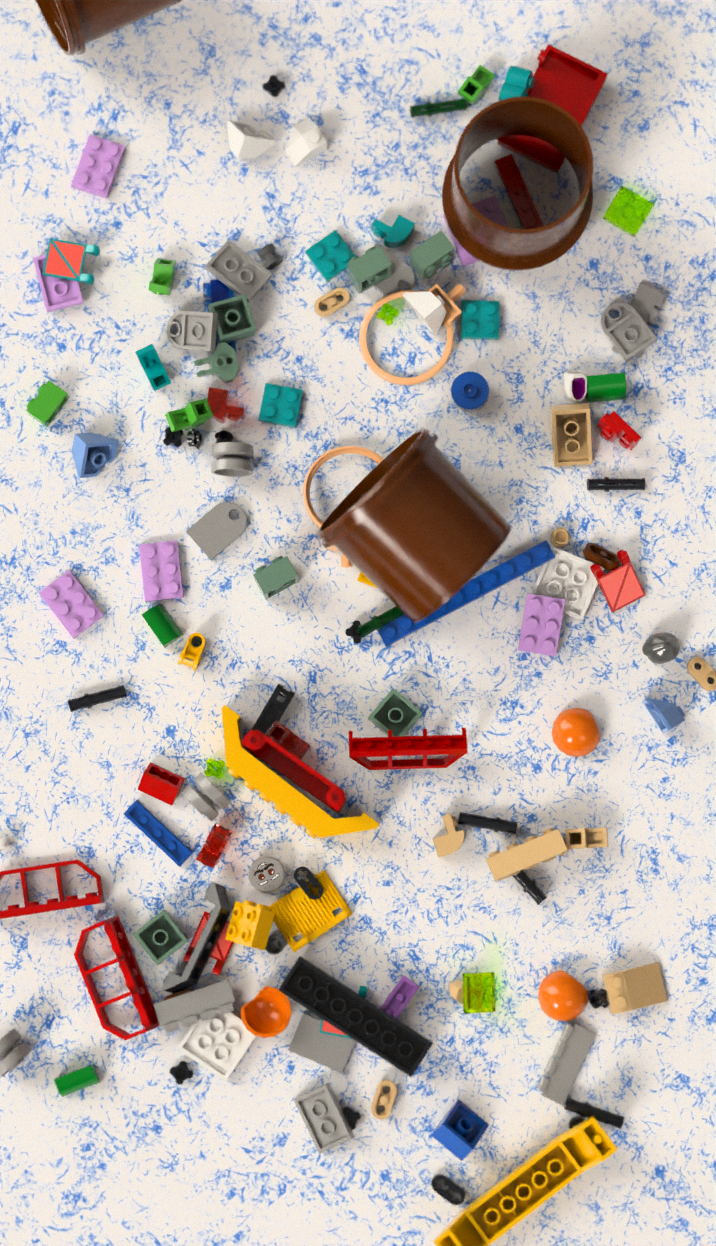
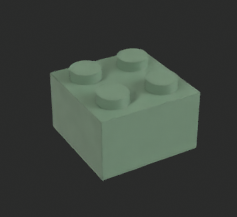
M441 230L410 252L409 263L422 280L425 278L430 279L437 274L438 269L441 267L446 268L452 263L455 248Z
M381 246L369 248L365 252L366 254L360 257H353L347 264L348 276L359 294L392 276V265Z
M245 294L209 304L207 312L218 313L216 329L218 343H230L255 335L257 329Z
M279 556L268 567L263 565L255 570L256 573L253 576L265 600L299 582V577L287 556L284 558Z
M393 688L368 717V720L387 736L388 730H392V737H400L407 734L423 713Z
M166 909L133 934L156 965L162 963L189 941L188 937Z

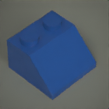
M458 1099L440 1121L431 1136L462 1161L474 1150L489 1124Z

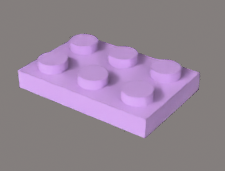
M89 134L71 187L107 199L124 154L125 146Z
M47 254L33 258L47 313L84 303L78 281L44 276L43 270Z
M177 540L139 545L145 602L184 598Z
M70 570L39 592L73 639L104 617L103 613Z
M527 593L518 650L556 656L565 599Z

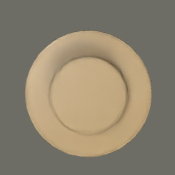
M563 528L555 529L551 534V542L556 547H564L570 541L568 531Z

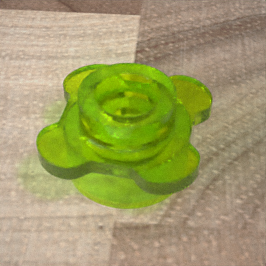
M385 303L376 316L378 319L385 321L386 325H391L393 319L399 315V311L394 309L389 303Z
M212 758L207 759L205 775L221 779L225 762L223 760L215 761Z

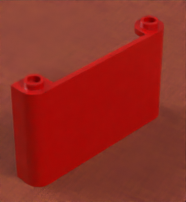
M548 44L546 49H542L537 58L540 60L539 66L533 75L535 82L533 88H529L527 94H529V97L544 99L560 106L570 113L582 127L606 81L608 73ZM510 135L497 138L498 145L555 173L559 172L566 158L554 146L535 137Z
M249 731L241 741L245 749L339 814L344 807L346 795L341 788L260 731Z

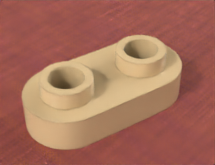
M336 288L317 299L315 302L316 314L320 317H328L345 307L350 299L348 291L344 288ZM342 296L344 299L343 301H338L337 297ZM327 306L328 309L323 311L321 307Z
M694 657L689 660L687 671L694 680L706 691L715 690L716 672L700 657ZM695 663L700 664V670L694 668ZM709 677L714 680L713 684L707 682Z
M382 1080L377 1086L371 1106L372 1114L377 1119H385L391 1113L397 1092L396 1085L391 1080ZM384 1086L390 1087L389 1093L383 1092ZM379 1105H383L385 1107V1110L383 1112H379L377 1110V1107Z

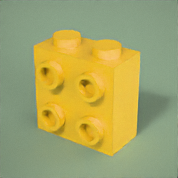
M244 900L243 903L235 901L225 940L265 950L275 912L268 910V906L257 903L255 907V902Z

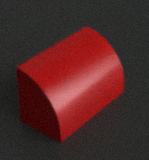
M150 762L142 775L137 790L172 806L185 778Z

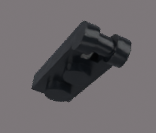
M278 684L251 730H258L270 738L295 693L291 690H285L284 686ZM279 695L285 698L283 703L277 700Z

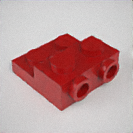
M615 411L610 415L606 413L598 423L599 430L601 431L600 435L606 441L610 440L613 443L618 438L620 439L619 443L625 449L629 448L632 450L641 439Z

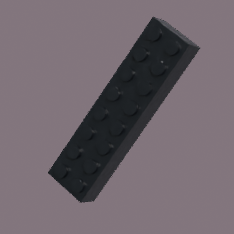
M299 956L278 989L411 1078L433 1044L432 1041L302 956Z

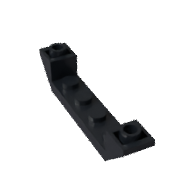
M211 882L207 888L204 900L214 904V909L209 914V919L201 931V936L197 945L192 950V955L184 967L182 976L169 971L164 979L162 990L174 994L198 983L231 913L224 886Z

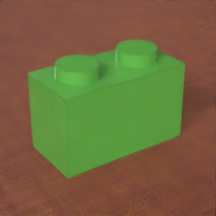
M51 381L41 385L38 390L39 394L35 399L32 398L27 404L28 409L26 410L31 417L46 427L49 426L70 398L65 391Z

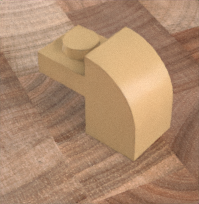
M450 813L442 816L447 835L433 839L438 858L456 852L464 840V830L455 831V828H458L455 816L451 817Z
M607 827L565 829L567 849L608 847Z

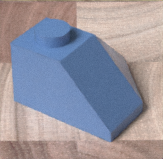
M92 432L75 434L72 454L78 477H96L102 472L100 469L107 462L111 463L116 458L119 441Z
M652 698L642 701L663 734L685 721V714L680 706L677 707L673 703Z

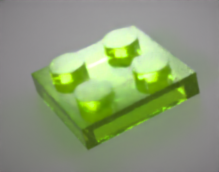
M621 186L602 219L635 237L654 204Z
M494 972L463 973V1013L495 1012Z

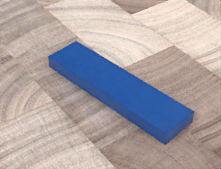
M138 800L124 813L135 826L179 867L193 854L183 842Z

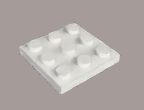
M551 546L555 559L543 564L531 594L565 599L563 613L582 621L598 585L590 569V566L594 563Z
M216 1008L217 1017L202 1021L199 1014L197 1017L199 1023L191 1026L177 1049L226 1082L256 1036L246 1029L241 1018L232 1012L221 1015L219 1008Z

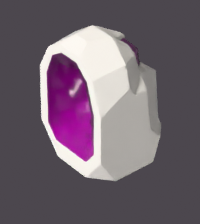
M582 370L565 371V391L568 399L574 403L582 401L587 393L586 372Z

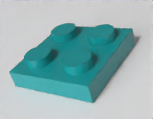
M336 230L305 251V254L326 282H329L345 271L349 260L355 257Z
M462 300L461 339L499 340V301Z
M266 383L259 421L296 428L303 390Z

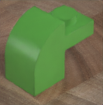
M479 65L471 77L468 76L458 90V95L471 104L476 105L483 97L484 92L495 78V75Z
M157 258L154 263L153 278L149 283V291L158 295H170L176 261Z
M207 399L190 402L185 408L167 412L165 416L171 431L175 432L183 429L187 431L207 422L213 414Z

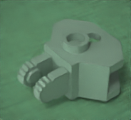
M226 342L218 343L215 352L209 355L208 358L194 361L195 366L208 363L210 366L208 370L197 372L198 377L212 375V377L216 376L224 383L233 382L239 369L235 349Z

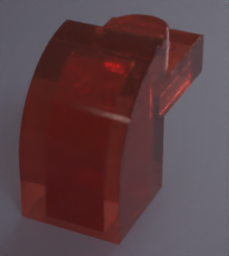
M209 387L207 401L213 414L212 417L217 422L224 424L225 417H228L231 421L244 420V408L227 405L229 398L228 390Z
M278 721L273 723L265 735L300 760H302L311 747Z
M215 823L196 860L205 866L214 868L219 862L233 831Z

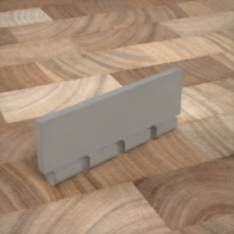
M640 282L631 306L646 324L655 326L660 311L654 309V307L662 309L667 296L661 294V290ZM613 346L612 351L619 353ZM644 350L636 355V357L641 358Z
M229 979L155 1003L154 1008L160 1027L164 1026L166 1033L180 1029L178 1023L180 1020L184 1028L199 1023L198 1014H200L202 1021L217 1017L216 1008H219L221 1015L234 1011L232 1003L236 1001Z
M575 1023L573 1026L565 1025L561 1037L566 1038L567 1041L565 1043L558 1040L552 1054L559 1058L558 1060L550 1058L544 1070L550 1077L542 1076L537 1086V1089L543 1091L542 1096L564 1105L596 1033Z

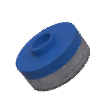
M476 372L462 373L452 383L451 395L453 401L463 411H478L486 405L489 399L488 383L482 375Z

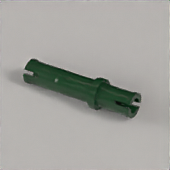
M463 98L436 103L426 102V104L410 106L411 118L425 115L432 117V114L467 110L466 100Z
M395 606L379 616H373L370 621L358 626L359 633L362 632V637H366V635L375 630H381L384 625L399 618L404 613Z

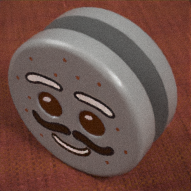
M264 856L256 859L251 864L249 880L256 890L265 893L273 892L284 882L285 870L277 859Z

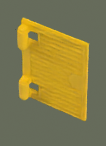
M325 870L315 875V878L323 888V894L320 898L310 899L299 886L268 906V910L275 912L273 921L293 952L298 951L353 914ZM311 883L308 884L311 889L309 894L311 896L313 894L318 896L320 888L318 886L314 887ZM340 906L342 912L334 916L332 911ZM301 932L303 938L295 942L293 937Z

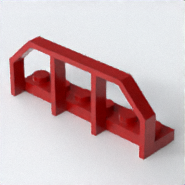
M462 728V735L427 736V729H423V736L392 737V730H388V737L353 738V731H349V758L368 770L447 768L463 755L468 754L466 728ZM423 755V759L392 760V756ZM427 755H448L445 758L427 759ZM388 756V760H369L366 758Z
M80 860L0 872V880L4 875L21 874L25 907L21 908L19 904L7 906L8 910L0 911V919L104 903L101 876ZM77 864L95 877L98 896L97 892L86 893V898L78 899V895L67 896L65 901L60 867ZM55 867L60 902H58V898L46 900L47 904L39 905V901L30 902L26 872Z
M119 915L83 929L74 956L102 1028L126 1041L159 1027L160 1024L153 1001ZM104 925L105 933L109 937L112 950L117 958L89 970L83 951L90 931ZM119 962V968L130 991L102 1003L91 973ZM132 995L134 1006L137 1008L144 1029L130 1034L111 1024L104 1006Z

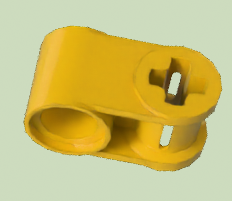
M193 633L189 636L185 648L179 657V665L184 664L193 668V671L197 670L207 644L206 638L202 634ZM195 637L202 638L201 646H193L192 641Z

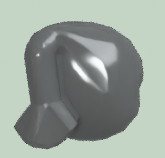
M662 632L651 635L645 641L642 651L652 663L663 664L677 657L680 645L675 635Z

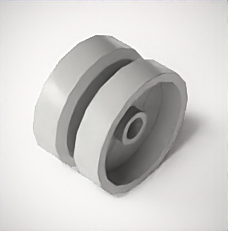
M239 442L213 444L212 456L216 460L211 462V472L215 475L228 477L252 475L253 463L249 459L253 458L254 447L250 444Z
M200 773L194 781L201 790L198 792L192 785H188L182 793L201 814H204L210 821H213L219 813L212 804L215 802L221 809H225L231 801Z
M15 1028L0 1039V1078L15 1069L33 1050L27 1042H22L16 1048L14 1047L21 1039V1035Z

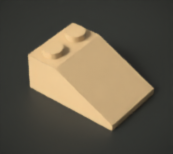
M589 404L550 406L554 467L592 464Z
M659 962L601 974L611 1014L631 1011L667 1001Z

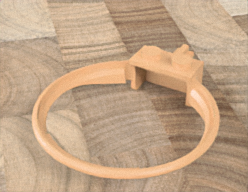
M437 283L427 291L432 292L435 297L439 295L445 302L443 306L447 313L442 323L446 327L447 342L439 362L430 371L420 376L402 378L383 371L371 358L366 343V332L370 319L382 305L394 299L404 298L402 294L405 292L419 291L403 290L391 293L377 301L369 309L361 324L359 342L364 360L375 374L391 383L413 385L432 378L445 366L453 348V322L462 313L454 302L466 293V290L460 283L448 294Z
M343 446L324 453L312 464L305 477L303 498L307 512L318 528L323 524V521L317 516L312 507L310 486L319 467L327 460L341 454L363 455L379 464L383 460L380 455L363 447ZM334 545L329 547V551H339ZM342 554L341 567L352 568L353 563Z

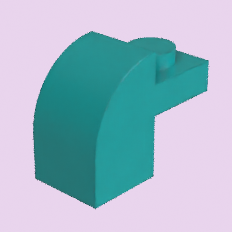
M398 215L392 227L377 219L371 225L373 234L381 239L384 237V246L388 248L403 246L415 229L414 222Z
M153 344L135 352L154 391L171 384Z

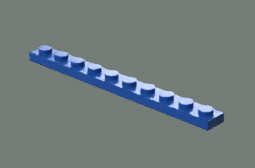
M546 540L470 580L446 603L421 621L413 623L411 619L403 615L384 625L378 633L385 646L388 647L555 559V555Z

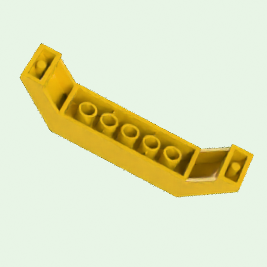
M226 705L222 707L226 765L229 768L228 772L237 780L240 777L244 779L245 782L243 784L251 791L258 790L260 792L258 796L267 803L272 801L276 804L274 808L282 815L285 813L291 816L289 820L298 827L303 825L307 828L305 832L313 839L316 836L322 839L377 829L379 824L366 813L358 817L333 819L244 750L241 744L239 723L242 720L241 717Z
M592 1116L555 1137L474 1200L451 1221L433 1242L436 1246H489L578 1175L601 1161L603 1162L618 1149Z

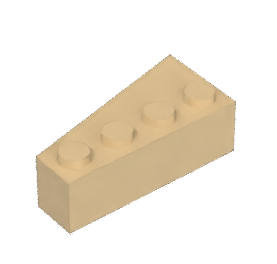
M547 829L543 831V835L536 838L533 835L524 839L525 843L518 845V843L507 846L506 851L500 853L497 850L488 854L489 858L486 861L495 882L518 874L520 870L531 869L539 865L538 863L549 862L559 854L560 856L567 855L568 849L559 829Z

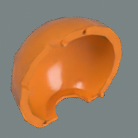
M566 709L558 715L553 723L551 732L553 742L566 755L574 757L585 756L592 752L600 742L597 724L592 714L586 709Z
M562 970L550 973L542 980L538 988V1000L541 1009L548 1017L556 1021H569L577 1018L584 1011L588 1003L587 989Z
M269 986L264 987L252 1001L246 1003L241 1008V1018L246 1029L255 1036L263 1038L274 1037L280 1034L289 1025L292 1014L290 1002L286 995L277 988Z

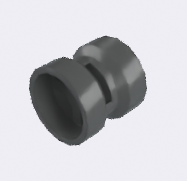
M268 244L257 252L259 258L263 259L267 270L275 268L283 261L281 256L276 254L274 244Z
M278 935L269 936L265 948L266 951L272 955L279 954L284 949L283 938Z

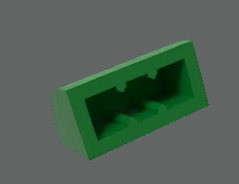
M625 373L587 376V402L626 398Z
M158 604L142 614L164 648L183 636V633L162 604Z
M91 1064L54 1079L60 1095L63 1097L98 1084L100 1080L95 1065Z

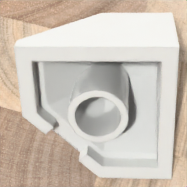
M310 118L292 127L286 153L294 167L327 150V141L318 126Z
M228 120L229 148L238 159H255L275 145L276 140L269 133L263 130L259 132L256 129L250 128L251 125L244 122Z
M432 292L403 293L402 296L406 303L435 336L447 313L443 306L445 304L443 299L439 295L435 297Z

